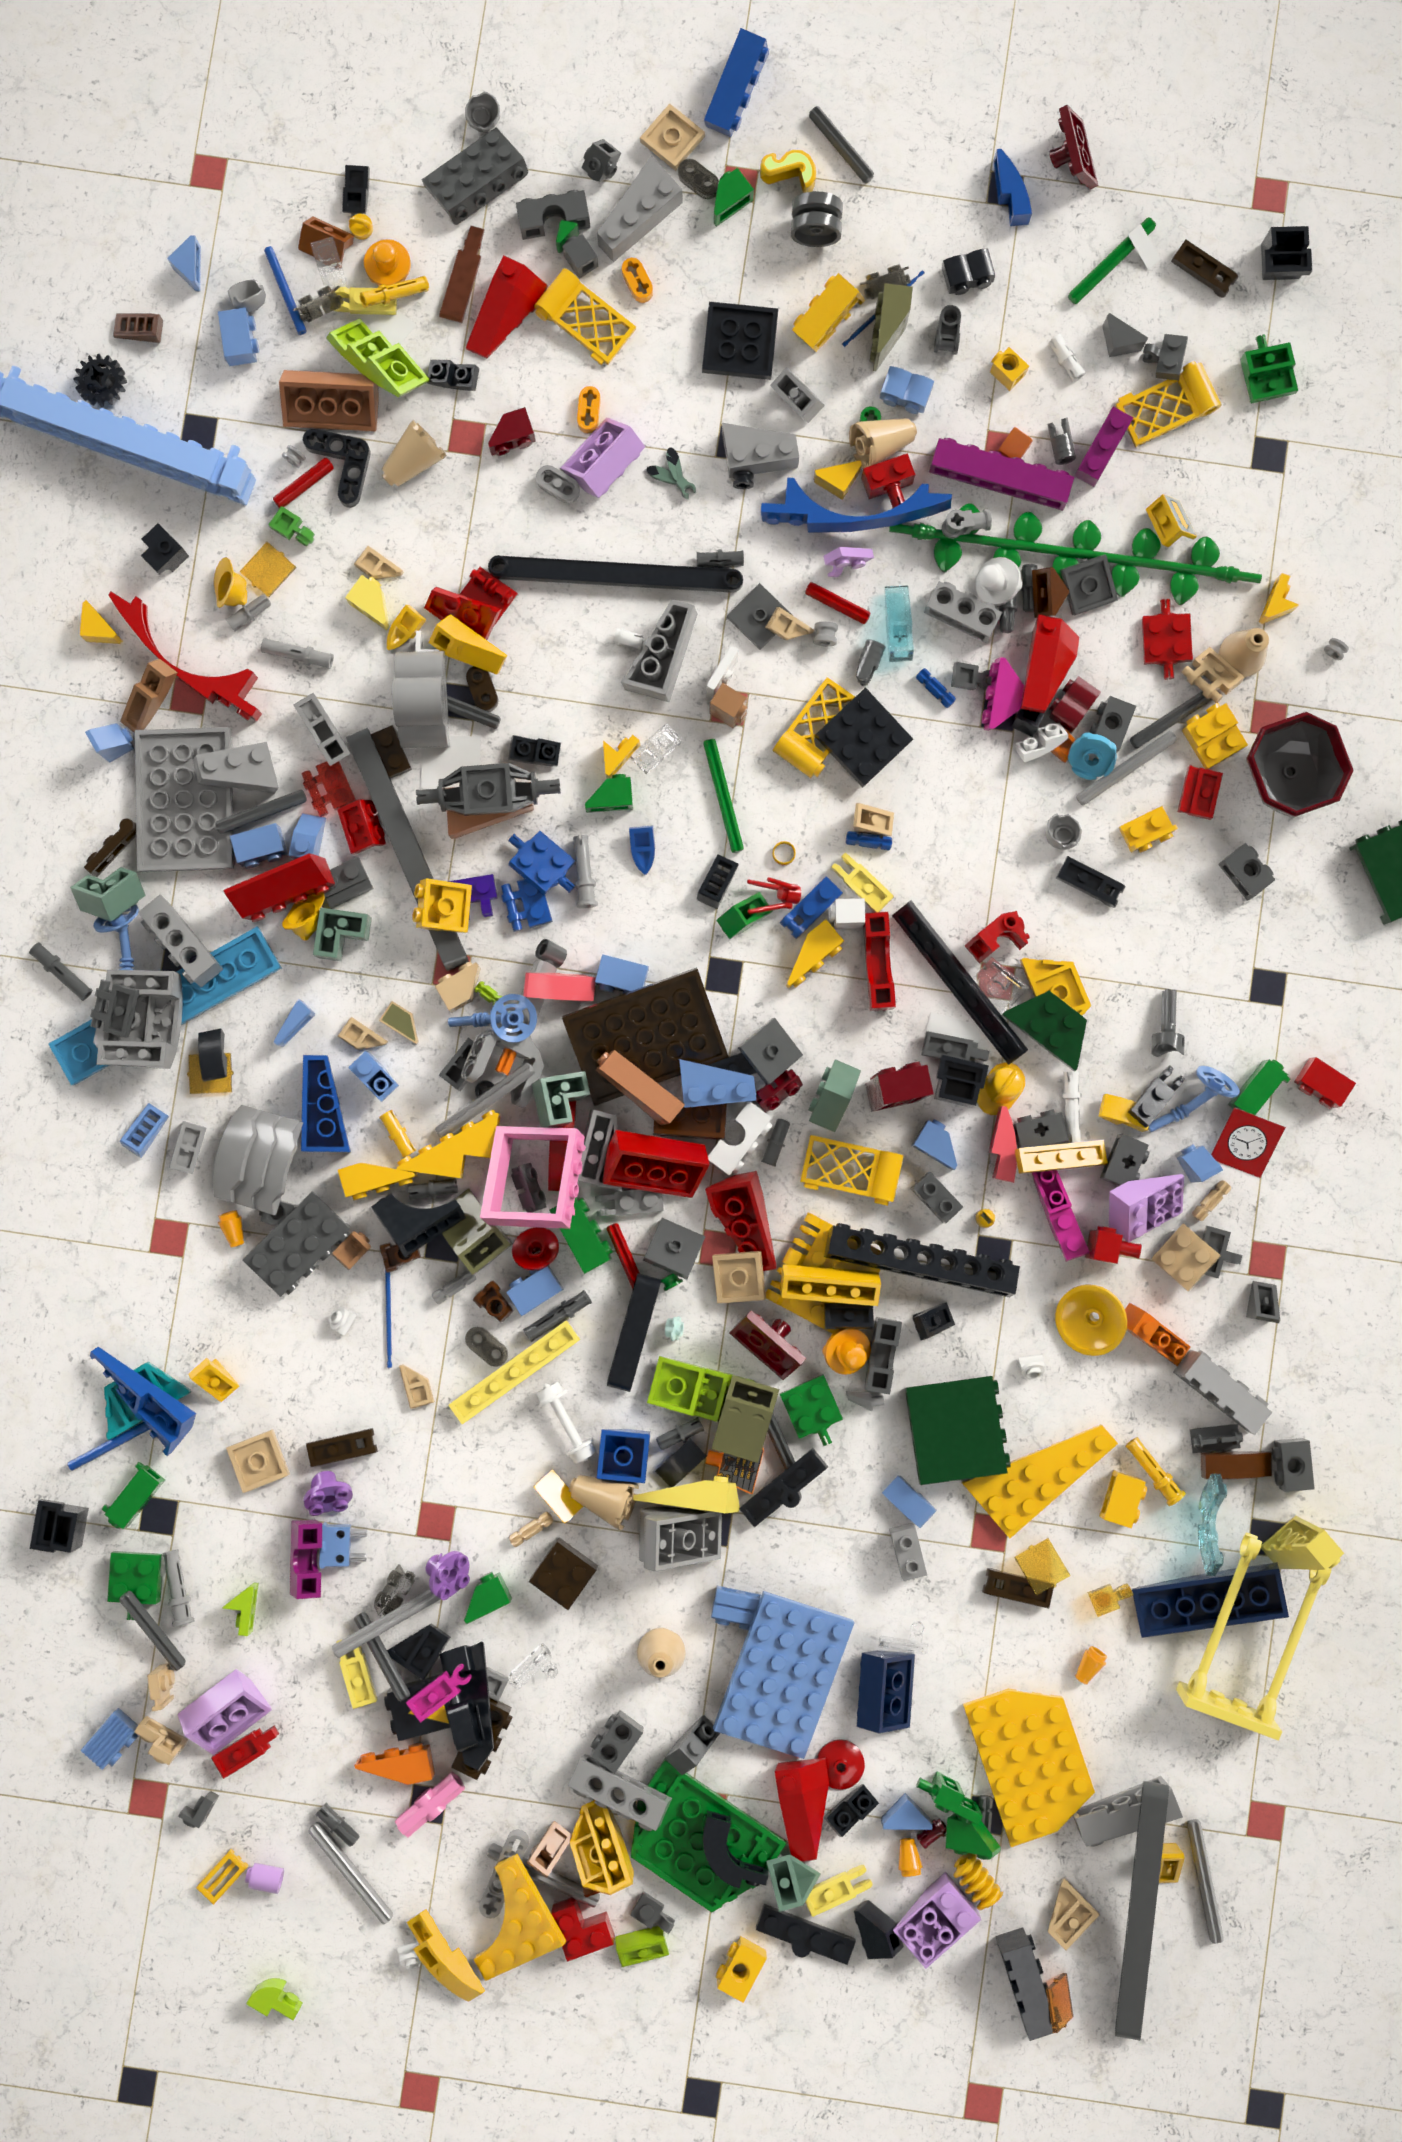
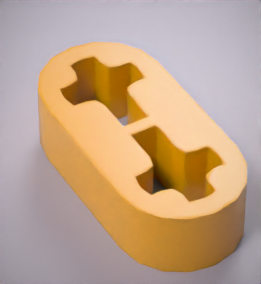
M627 258L622 264L623 278L636 301L640 303L648 302L653 296L652 283L642 263L636 258ZM632 266L633 269H636L637 277H634L631 271L628 272V267ZM639 283L643 289H646V294L639 292Z
M592 386L583 388L579 395L577 422L579 429L584 433L594 432L599 424L600 393L598 389ZM589 394H593L594 398L592 399L591 407L588 406L586 399ZM587 413H590L591 421H593L589 423V426H586L584 422Z

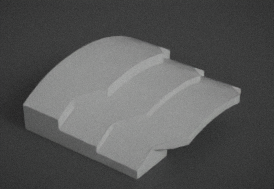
M107 970L106 980L110 981L109 990L111 992L113 984H120L139 990L129 1037L124 1038L103 1031L104 1021L101 1022L100 1028H96L93 1041L98 1048L96 1064L170 1069L176 1055L182 1023V984L180 974L175 971ZM106 1000V1005L104 1009L106 1013L108 1010L109 1000Z
M241 1105L229 1121L217 1150L213 1171L214 1197L276 1215L281 1197L285 1192L288 1171L298 1147L297 1142L303 1122Z

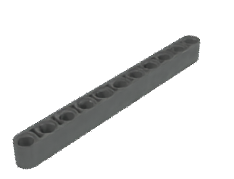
M366 728L347 736L346 739L414 895L415 887L417 884H420V880L434 878L392 781L388 776L371 733ZM429 930L447 971L469 962L457 932Z
M1143 1781L1115 2025L1116 2037L1138 2041L1141 2040L1169 1797V1785Z

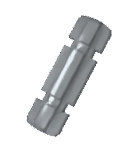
M469 1270L461 1274V1277H456L444 1285L443 1289H438L432 1293L434 1301L437 1304H441L447 1300L446 1297L453 1296L465 1288L466 1284L469 1285L474 1282L476 1276L472 1275Z

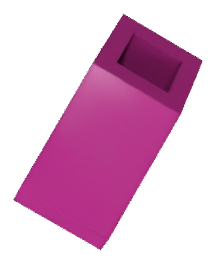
M1000 657L995 662H992L989 670V676L992 677L991 686H988L986 690L987 710L985 709L982 715V724H984V730L986 731L994 729L1021 709L1024 684L1004 657Z

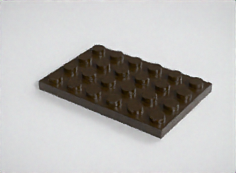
M697 967L561 1016L582 1072H586L590 1096L594 1106L624 1096L621 1091L596 1071L599 1066L597 1061L605 1052L609 1054L613 1050L617 1051L657 1083L681 1075L679 1059L708 1065L729 1057Z

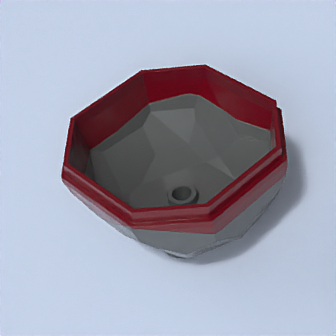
M1303 712L1261 727L1246 758L1263 804L1291 818L1339 802L1354 771L1338 727L1308 712ZM1286 769H1291L1293 771V775L1289 776L1286 773Z

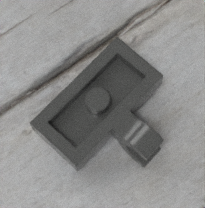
M1165 334L1161 349L1154 344H1145L1143 362L1158 363L1156 378L1179 381L1188 336Z
M1211 1226L1205 1227L1202 1240L1220 1254L1221 1257L1204 1275L1219 1279L1223 1261L1237 1265L1241 1264L1243 1255L1226 1251L1231 1232Z

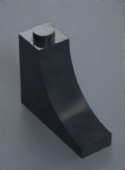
M391 1193L371 1206L404 1257H407L466 1218L456 1199L439 1207L414 1208L398 1201Z

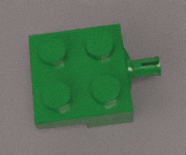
M1266 335L1257 336L1255 339L1258 349L1244 352L1240 359L1251 404L1296 394L1298 386L1293 369L1296 363L1291 343L1268 347Z
M824 1374L779 1393L799 1439L809 1434L818 1433L823 1446L827 1445L824 1436L828 1444L832 1443L827 1429L832 1424L843 1420V1417Z
M111 1552L107 1602L121 1603L120 1597L127 1591H131L141 1604L156 1605L159 1603L162 1590V1577L160 1576L162 1554ZM127 1611V1620H134Z
M938 1771L931 1783L921 1777L918 1779L916 1787L931 1795L933 1802L936 1803V1808L945 1813H948L950 1810L957 1814V1818L964 1823L971 1824L973 1822L979 1825L983 1815L977 1803L965 1797L959 1782Z

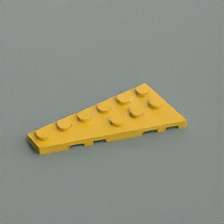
M1100 1424L1071 1438L1054 1443L1047 1448L1037 1450L1011 1461V1467L1007 1468L1008 1473L977 1477L961 1483L1010 1539L1118 1443L1104 1426Z

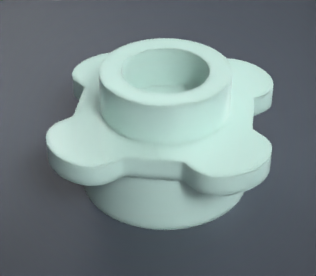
M679 1316L668 1318L665 1325V1336L671 1338V1341L679 1340V1337L683 1335L684 1323L681 1322V1317Z

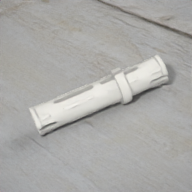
M1079 1071L1063 1072L1065 1093L1062 1094V1098H1065L1066 1131L1069 1139L1066 1143L1081 1142L1079 1098H1082V1093H1079Z

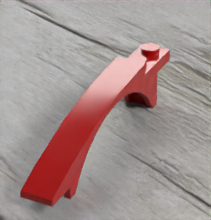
M110 591L108 594L110 599L136 635L158 659H161L178 672L176 676L210 703L213 704L217 699L218 702L227 708L230 705L237 708L236 713L244 719L249 720L252 718L258 721L262 713L244 700L258 679L253 671L247 668L231 675L207 677L191 674L177 668L161 655L154 644L148 625V606L137 596L129 603Z

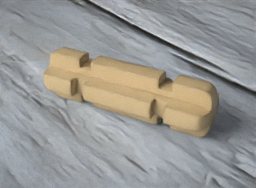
M1219 1181L1215 1186L1216 1189H1212L1200 1203L1201 1206H1197L1192 1212L1197 1220L1203 1221L1209 1215L1208 1212H1212L1220 1203L1223 1195H1227L1231 1190V1186L1226 1181Z
M545 1512L539 1516V1519L535 1518L520 1528L519 1532L516 1531L509 1537L511 1544L514 1547H518L524 1542L523 1540L527 1541L542 1531L543 1527L546 1528L553 1523L550 1513Z

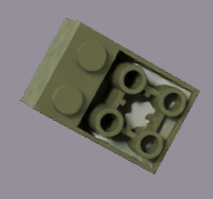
M885 283L883 292L878 293L875 309L876 318L872 335L873 343L870 353V362H874L873 371L878 370L906 329L911 309L912 286Z
M468 1188L455 1198L466 1218L442 1233V1235L470 1273L474 1275L512 1246L513 1243L499 1226L488 1225L480 1218L482 1204Z
M733 1375L711 1449L758 1463L780 1389Z

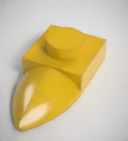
M405 604L389 629L387 636L388 650L400 647L409 638L413 639L416 636V631H419L426 621L410 605Z

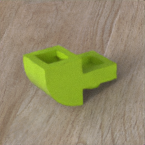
M270 1978L256 1986L246 2004L266 2017L273 2008L289 2019L294 2020L303 2002L299 2001V1998L294 1993L283 1991L287 1981L280 1978Z

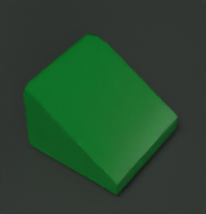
M561 220L559 223L556 237L558 253L563 252V245L569 238L579 235L577 223Z

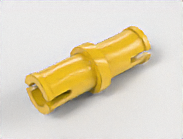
M393 1110L379 1117L390 1134L388 1136L389 1139L395 1142L403 1158L416 1151L405 1133L407 1130L405 1127L402 1128Z

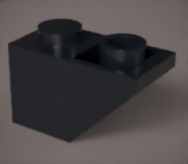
M869 1900L864 1901L854 1910L855 1922L859 1928L862 1946L865 1949L867 1959L894 1958L904 1947L901 1939L893 1931L897 1923Z

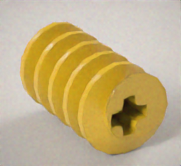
M968 1853L961 1856L955 1862L954 1867L957 1870L953 1876L955 1878L963 1876L959 1882L960 1886L968 1884V1887L965 1889L966 1894L974 1892L971 1901L976 1902L980 1900L977 1909L983 1910L998 1902L1003 1896V1892L1000 1891L999 1885L994 1883V1878L988 1875V1870L982 1867L981 1860L976 1859L977 1855Z

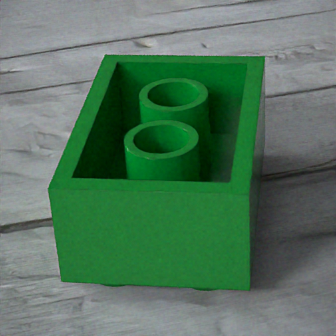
M577 1196L574 1201L575 1216H572L570 1229H559L585 1274L611 1260L610 1254L613 1253V1250L607 1240L602 1242L598 1234L602 1231L595 1219L590 1220L587 1214L590 1209L584 1198L579 1199ZM557 1206L549 1210L551 1214H556Z

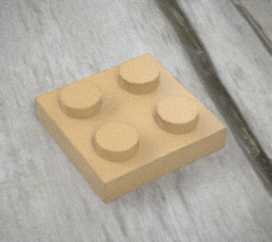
M669 103L642 134L640 143L676 171L704 139L705 131Z
M1183 1223L1151 1259L1187 1291H1190L1221 1255Z
M761 1251L714 1254L712 1256L717 1303L766 1299Z
M273 1429L226 1448L243 1493L290 1475Z

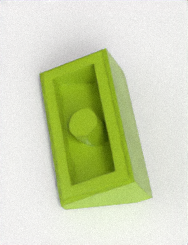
M658 1925L653 1926L651 1929L646 1928L615 1937L616 1951L622 1967L669 1955L664 1931Z

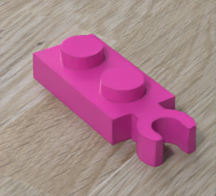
M459 1664L451 1676L445 1671L406 1701V1704L420 1723L460 1693L461 1690L457 1685H465L470 1681L471 1674L465 1678L459 1676V1671L464 1668L463 1664Z

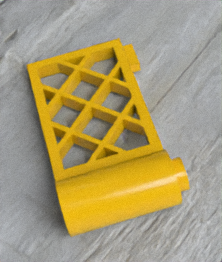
M566 268L562 269L534 305L535 313L541 320H549L557 324L591 351V358L600 365L604 362L609 365L636 330L634 324L583 285L576 275ZM581 292L590 298V306L577 307L576 299ZM604 309L608 312L609 320L596 321L594 310ZM591 311L593 322L579 323L578 312ZM575 312L576 324H566L561 318L565 313ZM623 324L628 328V331L625 335L614 336L613 325ZM610 325L611 337L598 338L596 326ZM594 327L595 338L585 339L581 336L580 328ZM612 341L613 350L606 356L600 351L599 343Z
M1193 361L1182 368L1183 372L1180 374L1179 381L1167 379L1134 396L1130 392L1118 398L1119 403L1116 404V408L1126 413L1124 407L1130 404L1140 407L1137 417H1134L1131 421L1134 422V425L1132 426L1130 423L1127 429L1135 448L1196 418L1207 416L1222 406L1202 363ZM1178 382L1182 390L1180 396L1176 397L1167 394L1168 386ZM1154 394L1161 397L1158 408L1145 404L1147 396ZM1164 398L1177 402L1174 413L1160 409ZM1179 404L1189 406L1192 414L1186 417L1176 414ZM1142 408L1156 412L1152 423L1139 419ZM1158 413L1171 417L1169 425L1162 427L1155 424ZM1140 424L1149 427L1148 435L1138 439L1134 431L1136 425Z
M826 677L788 730L781 736L772 751L808 777L812 778L814 775L818 777L825 768L823 761L828 756L829 751L826 749L823 752L815 746L814 739L816 738L814 737L815 734H813L812 723L824 721L826 725L828 720H831L836 715L827 716L825 705L838 703L840 712L842 710L841 702L851 701L855 696ZM826 686L835 690L837 699L824 700L823 690ZM821 705L823 717L810 718L809 709L812 706ZM808 723L810 735L800 736L794 729L797 725Z
M810 1135L800 1182L805 1183V1188L818 1190L819 1186L872 1197L875 1198L874 1203L888 1206L889 1202H894L904 1155ZM814 1141L824 1143L829 1152L817 1159L812 1151ZM828 1144L835 1145L837 1147L831 1150ZM844 1147L848 1148L853 1157L840 1164L833 1152ZM851 1149L858 1150L860 1152L855 1155ZM864 1152L875 1154L873 1164L865 1169L856 1158ZM831 1154L838 1166L826 1173L819 1161ZM811 1155L815 1159L812 1163H810ZM855 1159L862 1171L849 1178L842 1166ZM816 1163L824 1173L817 1180L806 1178L808 1168ZM840 1168L847 1180L840 1185L832 1183L828 1175ZM869 1169H871L870 1178L866 1173ZM864 1173L869 1181L867 1191L856 1189L852 1180ZM826 1177L829 1183L820 1180ZM850 1183L853 1188L845 1187L844 1185Z

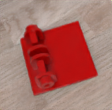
M479 567L478 570L473 569L469 575L471 577L470 581L459 595L502 609L497 618V623L518 593L499 579L493 577L482 567Z

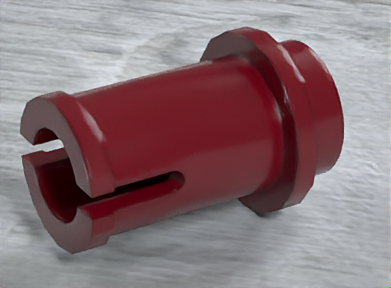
M940 1818L937 1821L935 1819L932 1820V1830H924L916 1835L917 1839L921 1840L919 1843L924 1849L928 1848L929 1845L941 1836H946L947 1826Z

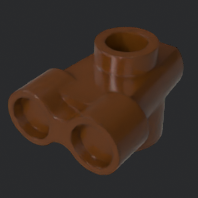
M389 1242L380 1245L387 1273L398 1270V1266L421 1258L419 1249L414 1251L411 1256L404 1257L396 1244L392 1245Z
M493 1280L473 1298V1301L479 1308L484 1307L489 1315L494 1316L499 1322H503L514 1310L499 1292L501 1288ZM502 1303V1310L499 1313L497 1306Z

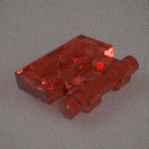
M327 761L315 766L319 774L315 777L312 776L310 770L301 773L304 779V788L309 791L313 800L311 804L315 810L317 809L320 817L328 814L326 805L329 803L332 804L336 811L356 801L340 761L331 766ZM322 783L327 792L324 796L320 795L317 788Z

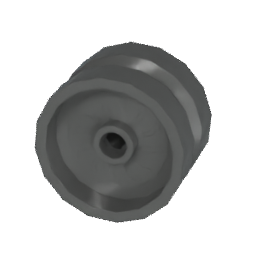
M819 191L805 192L797 195L792 200L793 220L791 221V238L800 245L808 247H825L837 243L841 239L842 222L840 220L842 219L843 202L834 194Z

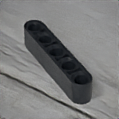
M637 1274L606 1386L627 1392L631 1391L661 1279Z

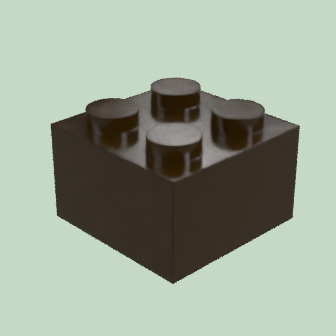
M559 1537L530 1577L529 1583L569 1610L597 1571L598 1565Z

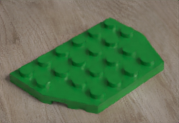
M664 1758L647 1786L671 1797L672 1800L660 1827L656 1831L653 1829L652 1831L645 1830L638 1825L639 1822L635 1821L631 1858L712 1913L721 1908L723 1904L735 1900L740 1894L757 1886L749 1885L742 1879L740 1889L735 1888L720 1879L710 1867L703 1847V1825L707 1810L731 1816L727 1846L730 1852L741 1861L768 1868L767 1861L777 1858L787 1843L785 1839L688 1773L681 1775ZM638 1800L637 1808L641 1811H646V1804Z

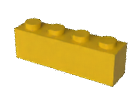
M783 1264L780 1284L781 1298L878 1306L881 1281L877 1272Z

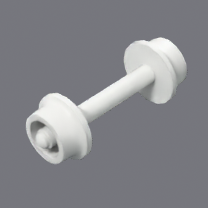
M558 1381L551 1385L544 1383L543 1389L536 1393L540 1401L538 1406L540 1408L550 1403L574 1447L568 1450L565 1455L570 1456L575 1464L582 1460L588 1462L589 1456L596 1452L593 1445L594 1438L592 1437L582 1442L562 1406L559 1397L567 1393V1389H563Z

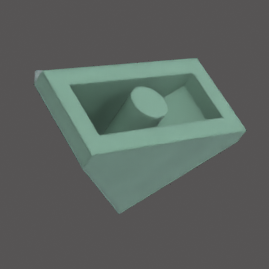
M792 1855L767 1861L779 1912L803 1906L821 1873Z

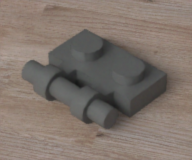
M101 979L99 988H96L95 992L97 997L95 1008L91 1010L90 1017H92L91 1027L100 1028L101 1022L104 1021L103 1031L124 1038L129 1037L139 990L120 984H113L111 992L109 990L110 981ZM106 1000H109L108 1010L106 1013V1011H104Z

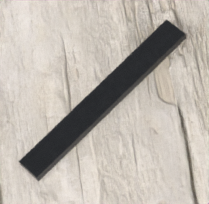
M912 900L895 912L892 917L1007 1064H1011L1028 1051L1027 1047Z

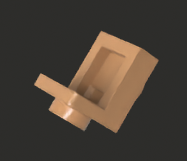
M353 1231L331 1255L347 1270H350L371 1248V1245L368 1244L370 1240L362 1232L357 1233Z

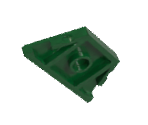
M1050 990L1002 1013L1003 1017L1072 1071L1077 1070L1087 1019Z

